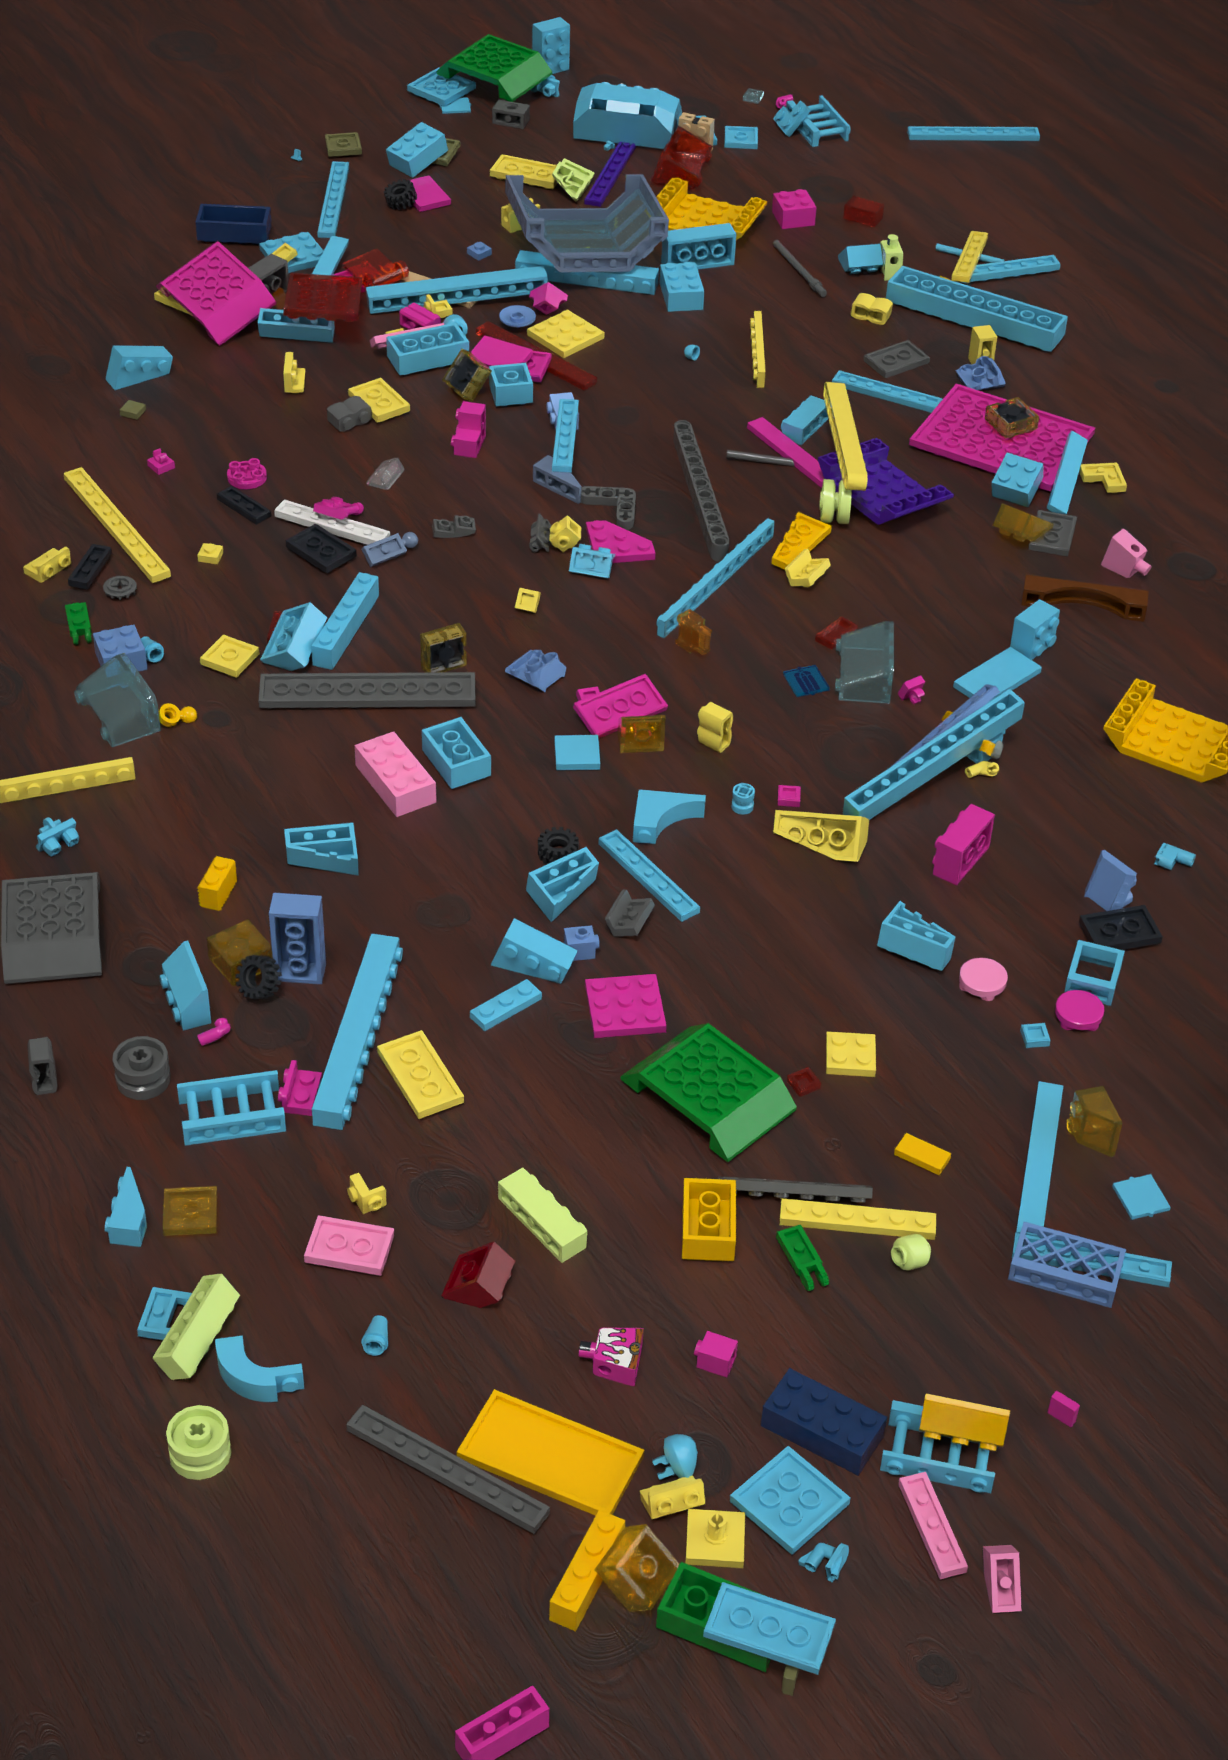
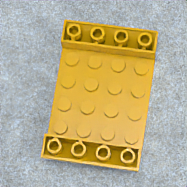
M672 178L656 196L669 219L668 231L730 223L736 232V240L744 235L768 202L759 197H751L743 207L731 205L727 202L715 201L711 198L699 197L695 194H687L688 181L680 178ZM647 210L646 214L649 217H652L649 211Z
M1137 678L1134 680L1104 725V731L1118 751L1127 756L1201 783L1225 775L1228 772V725L1153 699L1156 685Z

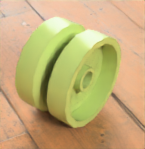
M823 479L819 503L821 522L831 523L834 511H836L838 524H849L852 490L844 488L843 480L839 482L838 492H835L834 480Z
M197 1405L181 1410L170 1420L166 1436L171 1465L178 1474L187 1479L202 1480L215 1476L226 1467L231 1456V1444L227 1420L220 1411L210 1406Z

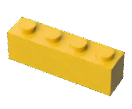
M601 1510L598 1511L550 1600V1621L573 1631L578 1629L624 1541V1519Z

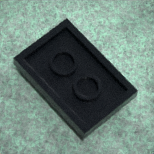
M317 524L285 540L288 549L325 573L332 571L357 556L355 548Z
M1145 905L1080 915L1079 923L1090 943L1124 950L1160 944L1162 942L1163 936Z

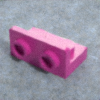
M291 1061L289 1069L284 1071L283 1082L285 1085L280 1087L278 1093V1102H282L284 1113L312 1116V1107L322 1081V1072L298 1070L297 1061Z

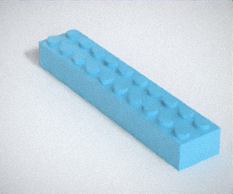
M902 266L887 283L886 299L892 301L895 305H902L911 310H918L927 315H934L943 320L956 322L959 325L969 327L990 325L998 336L1024 343L1027 346H1034L1043 351L1052 352L1065 335L1068 319L1066 315L906 266Z

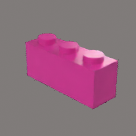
M532 1685L455 1731V1750L462 1760H495L548 1728L549 1707Z

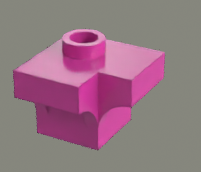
M547 282L530 291L529 298L534 300L533 307L547 315L557 310L560 304L566 302L568 295Z

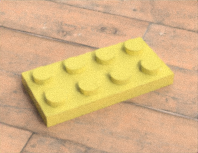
M502 154L490 169V176L497 179H506V175H523V183L531 186H542L546 189H554L558 183L552 176L557 166L554 164Z
M422 1030L377 1046L379 1056L418 1119L464 1103V1095Z

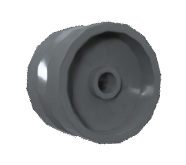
M137 1036L127 1039L118 1045L113 1053L112 1061L119 1092L131 1099L147 1100L157 1097L167 1089L170 1084L171 1074L168 1065V1051L162 1042L148 1036Z

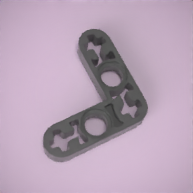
M597 486L581 487V503L617 506L616 525L626 530L633 528L636 493L633 489Z

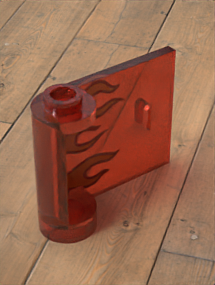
M378 249L342 263V266L365 289L370 286L393 284L409 276V270L404 261L400 260L392 263Z

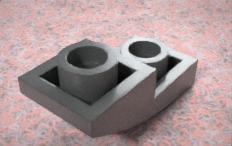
M457 515L454 516L453 522L445 519H433V537L456 538L474 534L476 532L475 520L468 516Z

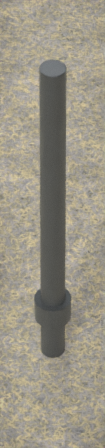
M775 240L773 242L774 247L805 278L811 289L815 292L817 291L822 297L826 296L827 291L822 287V283L818 279H814L779 240Z

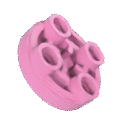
M974 958L962 965L959 975V987L961 990L979 996L985 1001H991L1005 989L1008 975L1000 963L988 958Z

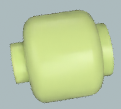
M911 1234L896 1239L891 1250V1257L896 1265L908 1271L923 1267L929 1262L931 1247L922 1235Z

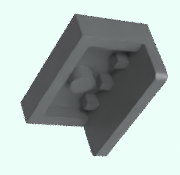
M622 890L605 917L606 924L610 928L613 937L638 935L655 906L652 898L631 899L628 890Z

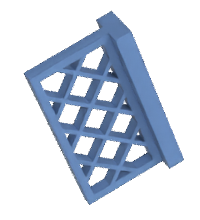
M1023 1222L1011 1262L1008 1280L1112 1308L1126 1249ZM1026 1232L1038 1234L1041 1239L1031 1243L1026 1237ZM1060 1240L1065 1243L1066 1247L1056 1250L1051 1242ZM1046 1245L1051 1253L1041 1257L1035 1248ZM1086 1247L1090 1249L1092 1254L1082 1257L1077 1249ZM1030 1251L1035 1260L1020 1258V1255ZM1071 1251L1077 1260L1067 1264L1061 1255ZM1111 1254L1119 1256L1118 1261L1108 1264L1103 1255ZM1055 1258L1061 1267L1049 1266L1046 1262ZM1097 1259L1102 1267L1093 1271L1087 1262ZM1081 1265L1087 1274L1074 1273L1071 1269ZM1107 1272L1113 1282L1100 1280L1097 1276Z

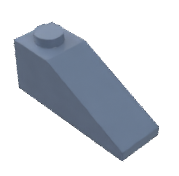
M547 455L533 465V482L575 503H581V485L571 472L552 471L553 457Z

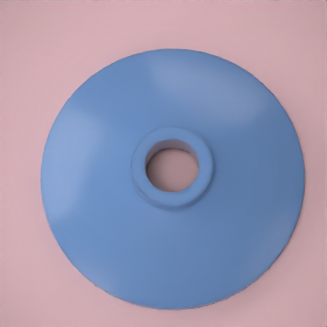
M514 305L501 310L499 318L504 324L519 328L532 324L536 319V314L529 307Z

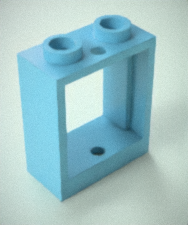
M1078 940L1067 977L1065 992L1070 990L1089 992L1088 990H1091L1092 992L1090 993L1097 996L1103 1004L1111 1006L1125 951ZM1079 960L1114 968L1111 981L1077 974L1076 970Z

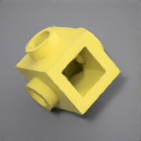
M568 515L559 522H555L550 528L549 541L562 552L573 548L581 540V526Z

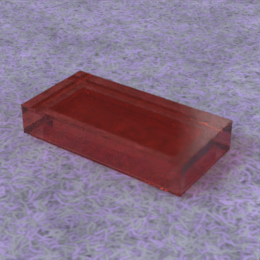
M841 616L816 634L815 641L832 650L857 631L858 625Z

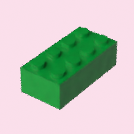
M680 1562L658 1606L656 1628L766 1672L771 1659L703 1637L704 1629L722 1582L752 1592L755 1591Z

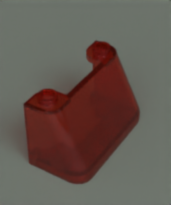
M678 125L660 155L651 181L656 184L667 185L672 178H680L688 181V188L694 189L695 186L699 187L703 180L700 171L704 162L708 163L712 157L710 152L713 146Z

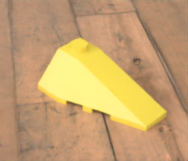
M775 810L773 832L832 859L858 862L867 843L869 819L862 816Z

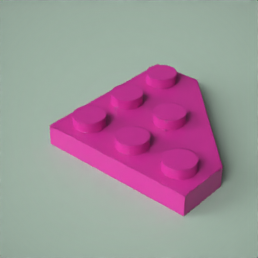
M606 520L586 522V531L591 549L597 551L599 547L611 549L610 553L615 554L612 563L655 560V550L652 541Z

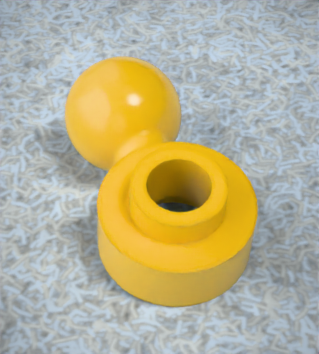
M168 703L159 709L157 718L162 725L172 727L176 725L179 719L184 723L194 722L197 718V712L190 706L184 707L180 711L175 705Z

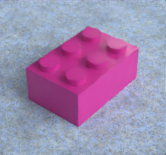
M970 804L965 811L962 810L954 823H950L943 836L940 835L935 842V848L937 849L932 860L934 865L933 875L957 886L989 849L995 814L973 804Z

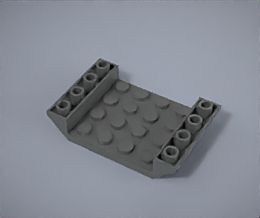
M98 872L2 880L1 951L5 984L102 975L98 898L100 876Z

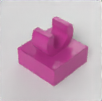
M160 448L153 451L152 458L147 459L148 467L158 475L175 468L174 461L166 453H161Z
M920 675L903 683L898 692L901 700L910 698L913 704L921 702L920 697L925 695L922 690L925 684L922 676Z

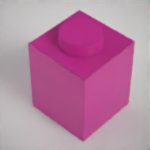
M707 1331L703 1341L698 1340L695 1347L694 1355L698 1356L697 1368L727 1378L736 1359L738 1341Z

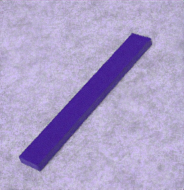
M622 142L618 143L586 196L584 204L602 206L636 149L635 143L631 145L627 142L623 144Z

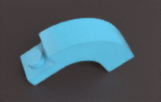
M243 1336L215 1339L218 1368L221 1377L228 1387L242 1397L260 1402H278L277 1392H293L304 1389L302 1364L271 1368L261 1367L247 1358L244 1352Z

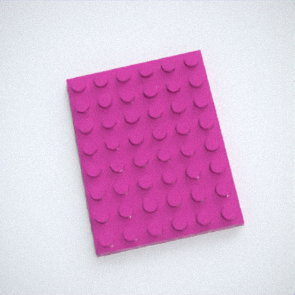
M955 384L912 435L909 445L968 464L972 467L984 469L990 473H997L1006 453L1043 463V479L1038 488L1051 492L1068 434L1074 431L1089 441L1094 435L1095 428L1025 406L1026 409H1029L1035 415L1034 427L1011 433V437H1006L1003 435L1005 432L999 427L993 426L994 422L989 419L990 407L996 409L998 404L1005 402L1015 404L1016 402Z

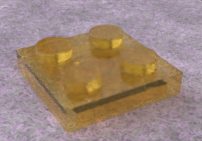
M217 1186L164 1189V1236L217 1233Z

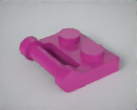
M332 497L329 500L323 499L322 502L314 503L313 511L337 519H345L351 514H361L364 507L359 502L349 504L343 502L342 498Z

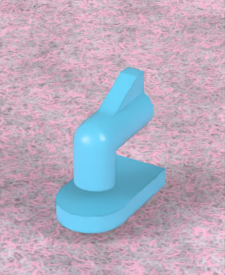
M818 1543L811 1552L801 1557L798 1563L809 1571L815 1572L824 1557L830 1559L825 1568L828 1581L833 1582L835 1579H838L840 1570L847 1560L849 1547L841 1543L836 1549V1547L825 1543Z

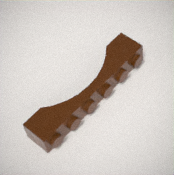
M1026 575L1021 605L1030 607L1039 599L1050 605L1080 603L1106 609L1126 620L1144 622L1149 591Z

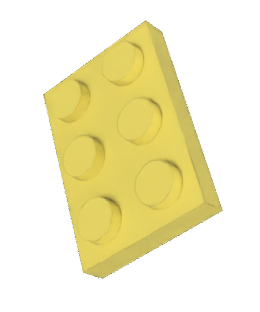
M382 378L348 389L350 397L360 396L371 407L372 418L377 423L410 411V404Z

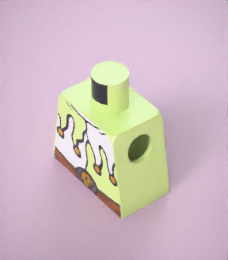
M894 234L888 235L887 240L880 242L883 265L879 269L884 281L890 280L903 265V251L898 241V236Z

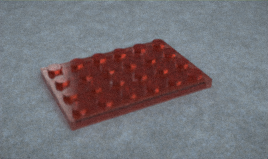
M290 273L283 316H288L291 319L306 317L309 320L325 318L327 321L343 319L346 322H353L358 320L363 277Z

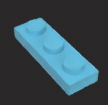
M526 979L470 1010V1018L483 1031H486L541 1000L542 992Z

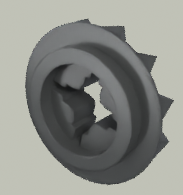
M127 576L112 577L103 585L106 596H111L112 599L119 598L120 600L121 598H129L130 595H134L137 589L135 580Z

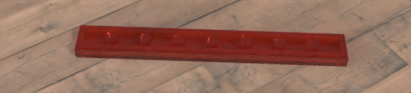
M489 321L476 328V334L481 337L485 335L526 347L533 351L547 352ZM551 354L552 359L546 371L583 390L597 383L596 376Z

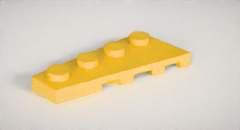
M798 512L795 521H792L788 533L786 532L783 542L779 544L772 556V564L785 570L804 549H809L810 552L831 533L832 526Z

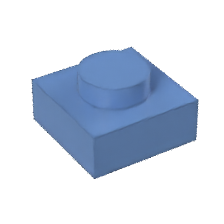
M477 242L467 247V254L479 261L492 255V248L482 242Z

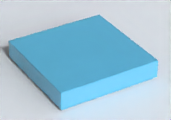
M725 126L724 148L757 149V127Z
M598 735L555 736L556 770L600 769Z

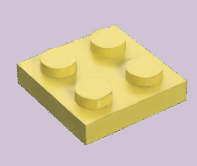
M222 635L200 657V663L203 666L237 678L260 654L259 647Z
M827 1032L826 1074L875 1077V1034Z

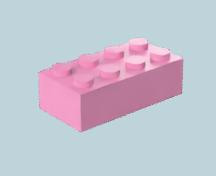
M394 731L355 745L356 767L396 817L436 803V782Z

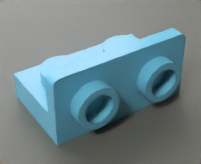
M579 544V547H573L569 571L610 578L612 561L615 558V554L610 553L611 549L599 547L597 551L591 550V545Z

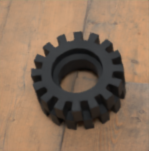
M398 179V182L393 181L392 185L389 183L388 187H385L384 196L387 204L393 210L396 208L401 210L402 207L406 209L407 205L410 207L411 203L414 204L415 200H417V193L410 180L406 181V179H403L401 181V179Z
M552 827V831L546 829L545 833L542 832L540 837H538V856L545 865L579 850V838L575 832L571 833V830L568 828L564 831L563 827H559V830H556V827ZM554 846H561V847H564V848H553V847H554Z
M252 955L247 956L246 960L243 959L240 962L243 966L237 967L240 974H236L235 978H239L236 985L241 986L239 991L244 993L243 996L252 999H268V997L274 996L273 992H277L279 989L276 987V984L281 985V980H278V977L282 976L281 972H277L280 966L275 964V959H270L271 957ZM260 968L262 980L259 986H257L255 975Z

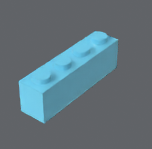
M260 308L258 318L259 336L333 343L335 330L334 314Z

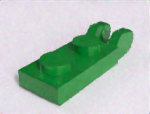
M86 602L65 605L73 643L78 644V636L85 635L87 643L92 642Z
M797 1225L777 1231L776 1239L796 1274L800 1276L801 1283L806 1291L814 1290V1282L809 1274L815 1271L816 1278L822 1287L829 1285L828 1275L822 1266L823 1262L803 1227Z

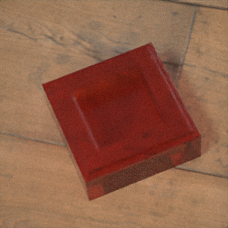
M809 1067L787 1075V1082L799 1097L821 1089V1082Z

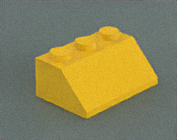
M925 1394L919 1431H923L926 1438L940 1440L941 1435L952 1437V1443L968 1446L969 1441L980 1443L979 1448L996 1451L997 1447H1003L1010 1410Z

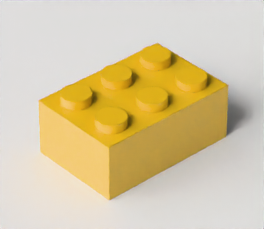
M684 1178L682 1259L734 1261L736 1246V1180Z

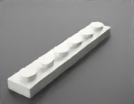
M283 500L274 510L275 517L307 527L317 524L331 534L367 545L390 536V531L347 518L337 519L313 511L314 508L288 500Z

